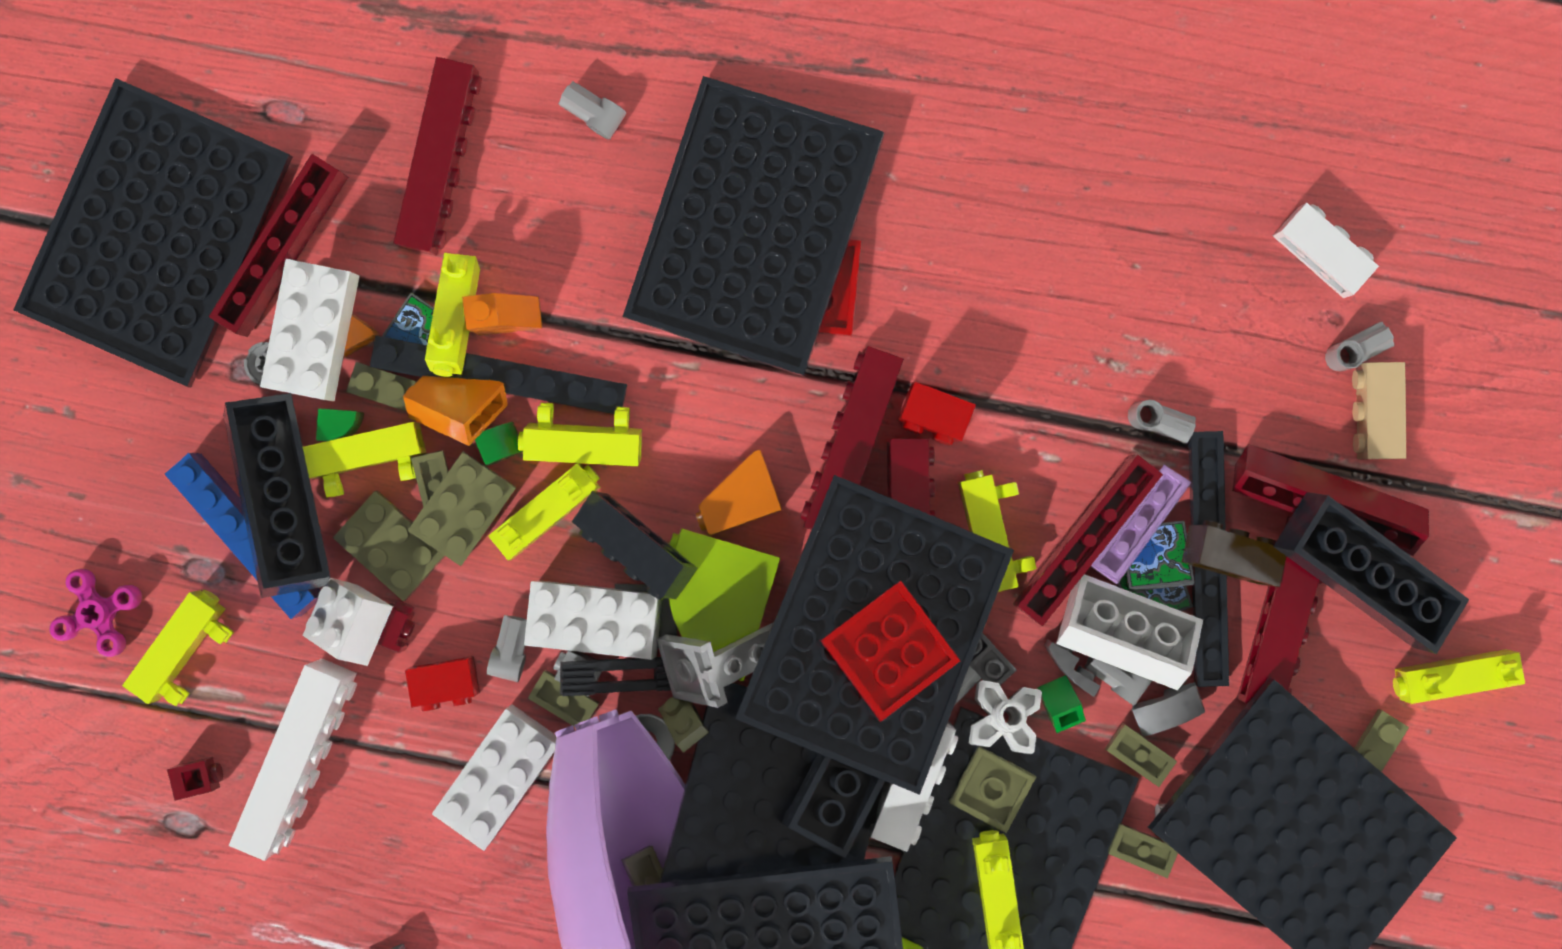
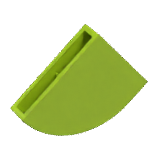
M682 528L679 534L673 533L669 545L698 568L678 598L669 599L673 619L681 636L711 642L713 652L759 630L780 558ZM745 676L738 680L744 681Z

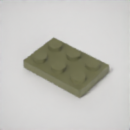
M462 451L407 531L462 566L514 492L516 486Z
M374 491L333 537L334 540L402 601H406L446 557L408 532L407 530L413 522L379 491Z

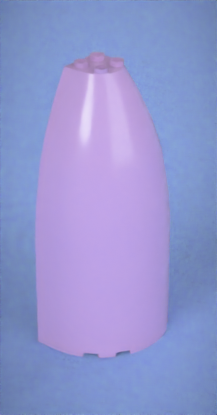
M617 709L575 724L576 731L572 725L555 732L557 739L549 784L546 840L548 879L562 949H636L627 894L628 887H632V884L621 860L647 846H653L663 869L685 784L675 768L634 713L629 711L619 715Z

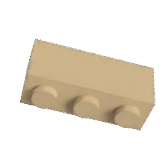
M1405 362L1362 363L1356 367L1352 375V385L1356 389L1357 402H1354L1352 409L1353 419L1357 421V434L1353 437V449L1357 453V459H1405Z

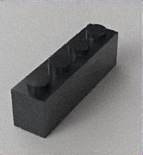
M592 490L572 520V523L581 529L579 534L584 539L602 547L601 553L614 562L619 561L625 566L623 571L629 577L644 582L648 586L646 588L647 592L659 600L663 598L677 599L698 569L607 493Z

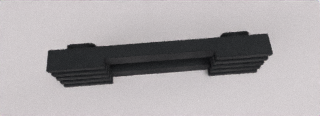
M655 657L651 660L627 658L560 662V694L563 697L595 695V693L649 690L671 691L662 657ZM654 668V679L594 682L595 671Z

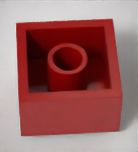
M914 382L910 385L897 421L903 422L902 429L918 435L922 434L924 430L933 434L932 440L950 446L953 445V442L963 441L976 404Z

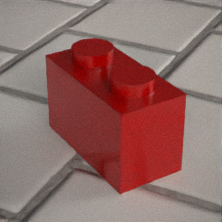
M474 656L412 666L405 670L411 708L421 706L422 711H430L441 708L440 703L452 701L453 706L472 703L471 697H475L480 693Z

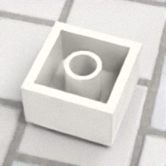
M330 578L327 586L323 587L319 593L317 603L306 623L302 636L338 660L368 666L393 606L357 584Z

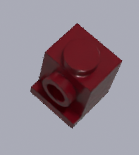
M396 601L395 604L390 603L393 608L377 644L400 653L407 649L408 644L404 643L403 640H408L413 632L415 622L412 621L415 613L413 612V606Z
M213 757L178 764L167 769L174 801L212 792L220 788L219 782L223 780L222 767L219 763H214ZM199 770L201 772L203 781L199 780L197 777V772Z

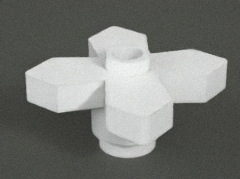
M984 680L978 681L975 700L988 715L971 725L969 743L971 745L990 747L1003 735L1012 751L1026 754L1034 753L1036 734L1026 724L1027 716L1040 709L1041 690L1022 687L1008 699L999 683ZM1004 712H1006L1009 716V720L1007 723L1003 718Z

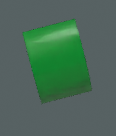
M318 408L316 440L331 441L352 436L361 426L364 413Z
M514 422L505 423L483 431L475 439L485 465H494L523 452L518 450L519 434Z
M1066 675L1037 687L1042 692V703L1056 733L1086 721L1082 704Z

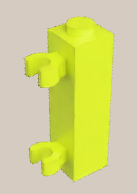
M444 253L425 361L429 370L439 376L462 375L470 331L466 330L462 297L476 295L480 267L476 256Z
M540 403L537 409L538 423H528L524 428V432H519L518 450L523 451V460L620 466H639L641 461L642 429L629 428L630 407H617L614 414L615 427L553 424L554 403Z
M417 422L405 423L303 447L309 479L323 477L324 491L327 498L344 495L339 473L397 460L401 481L416 478L411 458L427 454L420 423Z
M581 463L575 464L488 535V537L508 561L514 559L582 504L592 490L598 491L601 488L597 483L600 477L589 464L585 467Z
M983 470L964 474L965 480L958 482L969 531L1009 548L998 499L1019 495L1017 483L1011 482L995 486L993 476H984ZM1027 556L1012 560L1011 557L998 592L1019 587L1016 574L1037 569L1034 557Z
M207 590L189 592L122 686L147 704L159 701L162 696L174 706H177L179 703L183 704L190 693L181 686L174 684L173 681L207 634L214 641L222 644L223 641L227 643L234 633L229 627L217 621L226 609L218 603L220 599Z
M1508 649L1396 668V678H1393L1395 694L1401 701L1410 704L1525 684L1520 652Z
M996 830L981 832L979 834L980 837L972 838L988 948L1024 949L1008 840L1004 834H999V831Z

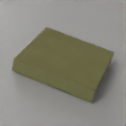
M978 746L949 803L1007 833L1036 775L982 746Z

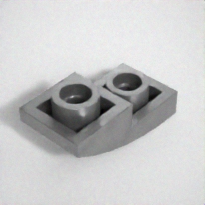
M982 633L970 667L977 672L982 680L996 682L1001 685L1017 669Z
M1047 639L1044 645L1059 669L1077 686L1094 697L1100 688V685L1093 681L1096 675L1081 666L1075 671L1074 667L1080 658L1072 654L1074 650Z
M1194 682L1182 685L1178 690L1173 688L1166 689L1162 697L1138 702L1132 707V711L1144 737L1186 723L1205 713V707Z

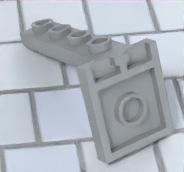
M773 623L713 652L711 642L668 634L656 639L673 698L716 708L726 704L727 698L723 687L754 672Z

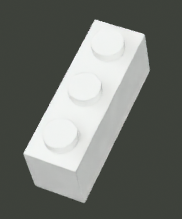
M1305 203L1290 215L1273 237L1342 298L1354 295L1379 265L1373 261L1374 257L1367 249L1361 246L1357 247L1349 240L1350 235L1343 228L1337 225L1333 226L1327 221L1323 210L1316 205Z

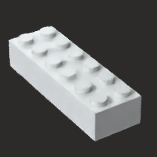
M319 659L304 665L229 843L230 847L265 861L273 854H278L284 846H289L296 831L292 828L296 817L300 818L308 803V800L304 799L308 788L312 789L319 778L318 764L321 758L325 759L331 749L332 741H329L333 729L337 730L343 721L345 712L341 710L345 700L349 701L356 690L357 683L353 681L357 673L325 659Z

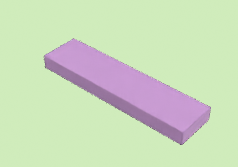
M1163 465L1160 470L1163 476L1090 566L1116 585L1191 484L1189 480L1166 465Z

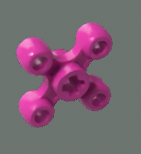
M88 569L73 570L66 577L65 583L68 590L77 595L80 604L74 615H64L55 618L50 624V634L58 641H67L76 637L81 629L90 628L97 635L96 647L101 655L113 657L121 654L126 648L127 642L123 634L115 630L112 621L119 610H131L140 605L142 601L140 589L134 585H123L118 587L112 596L104 598L96 592V578ZM80 577L83 581L82 585L79 583ZM126 593L129 595V601L125 598ZM64 624L66 626V632L63 629ZM110 640L113 642V648L109 644Z

